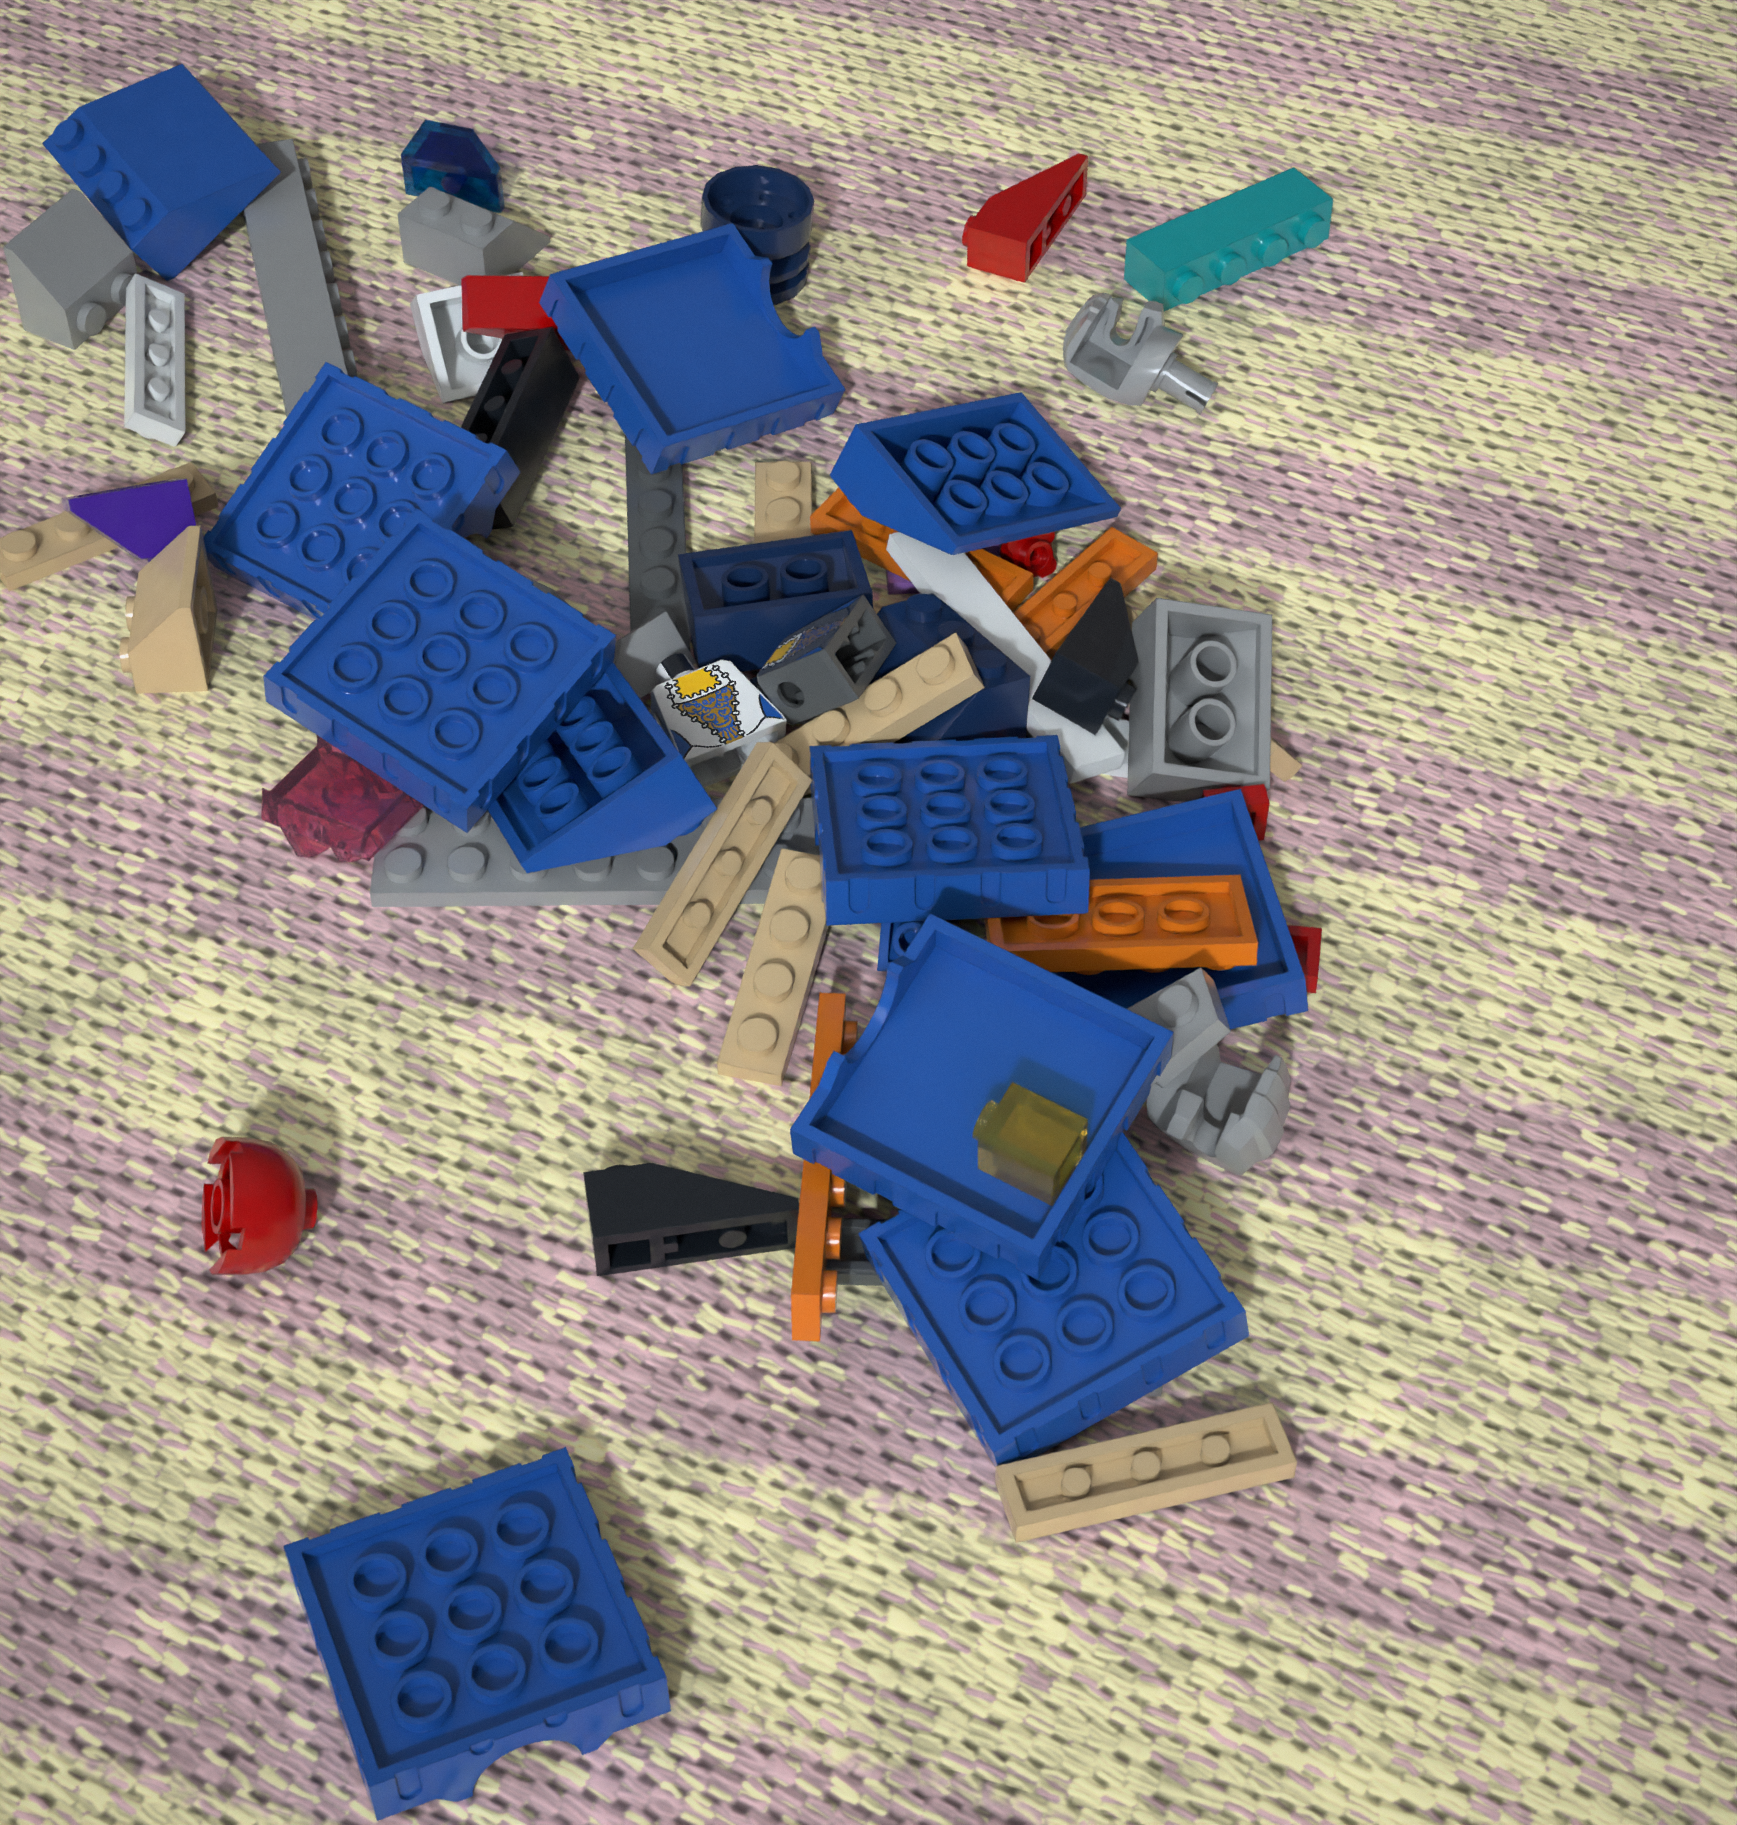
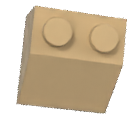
M201 525L188 526L138 573L135 596H127L126 623L130 637H121L120 663L123 673H132L136 694L208 691L218 609Z

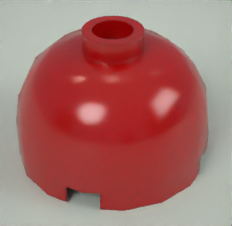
M220 1137L216 1139L210 1151L207 1164H221L214 1184H204L202 1195L201 1226L204 1249L206 1252L217 1241H219L220 1258L209 1271L212 1275L238 1276L266 1272L285 1263L295 1252L300 1243L303 1229L314 1228L318 1209L316 1190L314 1188H305L304 1177L300 1167L286 1150L272 1142L245 1137ZM232 1234H241L237 1248L229 1242Z

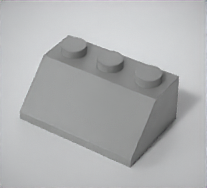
M1156 598L1132 622V635L1139 663L1130 678V685L1136 688L1137 691L1130 702L1127 795L1167 801H1192L1202 798L1203 790L1219 789L1226 786L1239 787L1265 784L1266 791L1270 789L1272 615Z

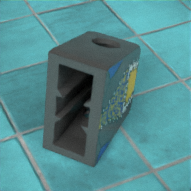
M861 595L782 640L757 676L749 681L783 714L786 723L795 725L859 699L896 645V642L864 595Z

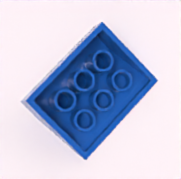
M183 64L78 107L66 120L58 124L54 132L42 143L128 247L166 281L174 279L281 173L276 165Z
M1022 392L856 424L829 475L862 516L950 555L1115 518L1121 511L1120 506Z
M614 663L608 667L488 808L489 813L526 873L665 846L678 836H684L696 830L702 824L704 818L717 810V807L680 752Z

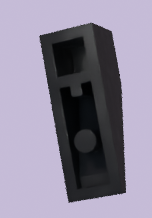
M1110 577L1056 651L1032 697L1034 701L1095 736L1108 716L1117 721L1121 719L1137 691L1136 688L1127 684L1139 662L1121 583Z
M655 1163L632 1166L614 1165L603 1170L583 1172L597 1276L795 1248L799 1213V1200L796 1197Z

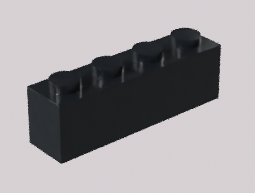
M553 327L504 335L461 428L477 435L479 440L487 444L491 442L507 450L521 472L496 508L492 530L514 527L580 379Z

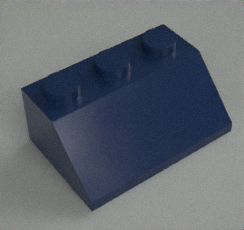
M852 530L678 554L691 643L698 669L719 660L731 661L740 672L762 669L782 640L851 600L864 595L874 609L873 592Z
M933 593L916 594L910 596L905 601L883 606L879 610L877 615L895 640L896 645L868 685L952 634L957 633L966 644L985 687L897 740L894 744L912 743V741H970L979 738L1001 737L1026 738L1031 677Z

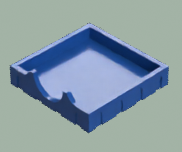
M733 223L552 273L548 278L539 302L547 316L552 317L558 327L557 331L575 359H579L586 370L585 374L604 403L607 402L614 412L613 417L632 446H636L642 455L641 460L651 475L667 470L671 465L678 463L683 465L714 455L715 451L724 448L727 450L757 441L762 436L768 434L773 436L801 427L805 422L811 420L818 421L832 415L846 390L823 357L820 333L817 328L806 329L803 335L800 336L792 333L782 323L776 313L770 294L769 277L772 262L767 257L755 256Z
M328 362L324 363L315 376L316 381L308 392H304L283 422L284 427L277 437L271 439L255 462L244 484L239 485L218 515L219 520L203 537L207 559L215 568L318 620L328 610L330 602L354 576L358 577L364 571L366 563L392 535L396 536L404 527V521L416 508L433 518L434 523L445 530L450 529L463 538L477 533L487 539L492 531L496 508L521 473L507 450L491 442L487 444L479 440L477 435L446 420L442 422L434 418L430 412L401 398L397 400L389 396L385 390L357 376L352 378L344 374L342 369Z
M416 508L404 521V527L396 536L392 535L366 563L364 571L358 577L354 576L330 602L328 610L319 620L316 618L289 647V653L281 662L277 661L263 676L265 698L267 703L468 833L614 662L616 635L600 624L594 625L583 618V614L551 593L548 592L546 594L533 586L532 581L498 560L496 562L483 553L482 549L452 530H445L434 523L433 518Z
M1058 735L1036 736V738H979L970 741L934 740L912 741V743L902 744L888 742L850 744V746L831 747V745L809 746L810 778L812 779L810 791L814 817L815 846H819L821 898L822 903L824 902L826 926L925 921L929 914L943 920L1088 913L1090 868L1087 857H1084L1083 838L1079 822H1076V809L1071 789L1068 788V776L1063 756H1060Z
M1241 789L1080 827L1084 843V857H1087L1090 868V880L1241 875L1258 941L1257 965L1235 966L1228 970H1212L1206 967L1170 968L1159 973L1145 972L1140 969L1104 970L1094 975H1083L1076 972L1051 973L1127 1009L1197 969L1202 968L1215 982L1230 1030L1267 1021V1018L1282 1014L1289 1016L1308 1011L1305 976Z
M929 914L903 956L893 960L887 968L886 981L879 1003L858 1041L845 1055L833 1051L829 1057L818 1087L790 1128L792 1151L794 1155L812 1164L817 1162L831 1169L833 1175L874 1196L877 1193L893 1201V1206L934 1227L938 1224L953 1232L954 1237L988 1255L996 1259L999 1256L1015 1264L1016 1269L1039 1280L1050 1261L1051 1251L1057 1241L1061 1243L1081 1210L1085 1194L1091 1185L1095 1186L1115 1153L1119 1137L1124 1130L1128 1131L1150 1094L1152 1082L1157 1075L1161 1076L1171 1059L1174 1032L939 917Z
M1124 1133L1119 1137L1118 1147L1095 1186L1091 1185L1085 1194L1084 1204L1061 1243L1057 1241L1051 1251L1050 1261L1039 1280L1016 1269L1015 1264L999 1256L996 1259L954 1237L953 1232L938 1224L934 1227L903 1210H899L898 1215L881 1224L879 1221L858 1233L867 1260L872 1265L878 1278L995 1468L999 1465L1043 1454L1249 1337L1245 1309L1234 1293L1227 1291L1222 1283L1221 1274L1197 1239L1190 1236L1184 1220L1159 1184L1155 1185L1148 1172V1168Z
M566 1447L544 1454L542 1459L521 1465L519 1463L473 1479L472 1483L453 1490L450 1487L401 1504L402 1508L381 1515L378 1512L330 1529L328 1534L310 1540L307 1537L283 1546L293 1584L377 1821L435 1799L459 1802L472 1797L474 1786L480 1775L500 1757L522 1746L541 1741H564L576 1746L581 1754L584 1755L598 1750L614 1732L671 1711L667 1677L658 1656L653 1657L648 1633L632 1597H627L623 1576L607 1540H602L598 1519L582 1483L578 1484L576 1481L574 1464Z

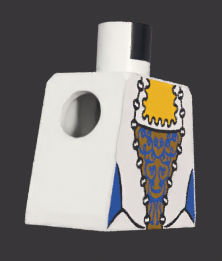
M677 653L665 658L658 665L656 676L661 684L656 685L651 691V714L680 752L703 788L738 774L757 742L775 743L785 737L786 719L783 714L731 661L719 660L695 669L685 654Z

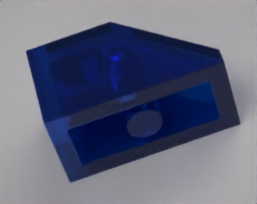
M425 119L401 153L405 193L418 197L426 189L432 187L491 212L501 213L505 208L501 168L475 131L471 128Z

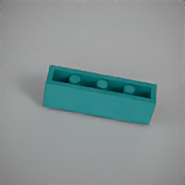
M1293 167L1126 239L1124 280L1148 301L1162 303L1164 311L1180 304H1189L1200 295L1223 285H1232L1245 275L1266 266H1275L1282 259L1306 248H1315L1324 240L1329 239L1333 198Z

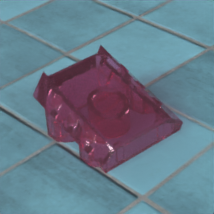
M317 735V746L270 791L262 788L261 819L281 828L297 857L310 858L331 848L338 861L351 863L360 859L370 861L424 805Z

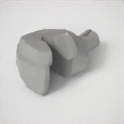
M1099 293L1091 296L1066 329L1063 343L1065 368L1085 385L1108 399L1126 405L1142 406L1151 391L1156 393L1160 389L1196 410V413L1201 414L1219 383L1209 380L1176 360L1178 354L1175 353V350L1184 334L1165 327L1163 304L1148 301L1140 313L1133 335L1130 339H1123L1116 332V324L1120 320L1123 298H1112L1108 293Z
M1215 1044L1164 1088L1156 1084L1151 1086L1146 1104L1147 1116L1158 1129L1185 1149L1224 1170L1242 1176L1255 1163L1270 1157L1280 1143L1284 1133L1283 1125L1291 1106L1288 1098L1291 1078L1282 1057L1275 1055L1261 1075L1221 1062L1219 1048Z

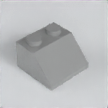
M432 187L426 189L398 213L404 262L459 286L461 285V279L466 275L506 276L515 274L551 242L548 235Z
M71 189L3 246L23 329L72 350L78 348L90 336L97 335L102 330L104 324L126 306V287L134 274H138L133 251L82 192Z

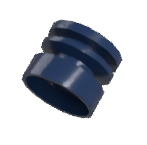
M759 165L739 166L717 173L705 184L702 194L700 221L702 231L733 223L755 256L770 259L772 267L770 270L769 286L773 305L794 298L805 287L809 273L808 259L811 249L809 239L812 231L814 198L810 188L797 176L773 167Z

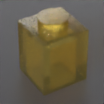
M1012 1082L1000 1103L990 1100L986 1104L975 1124L972 1137L978 1140V1169L1053 1206L1086 1152L1088 1119Z

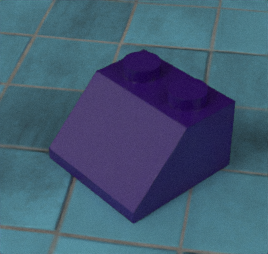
M174 478L61 498L63 509L133 557L148 559V563L188 526H196L187 479Z

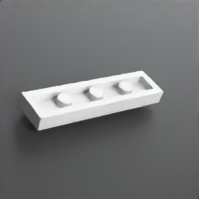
M135 273L126 287L124 427L137 432L145 438L156 439L168 445L177 446L185 434V294Z

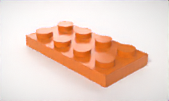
M1241 875L1089 880L1088 913L985 918L988 942L1049 972H1076L1083 975H1094L1104 970L1140 969L1145 972L1159 973L1170 968L1206 967L1212 970H1228L1235 966L1257 965L1258 941Z

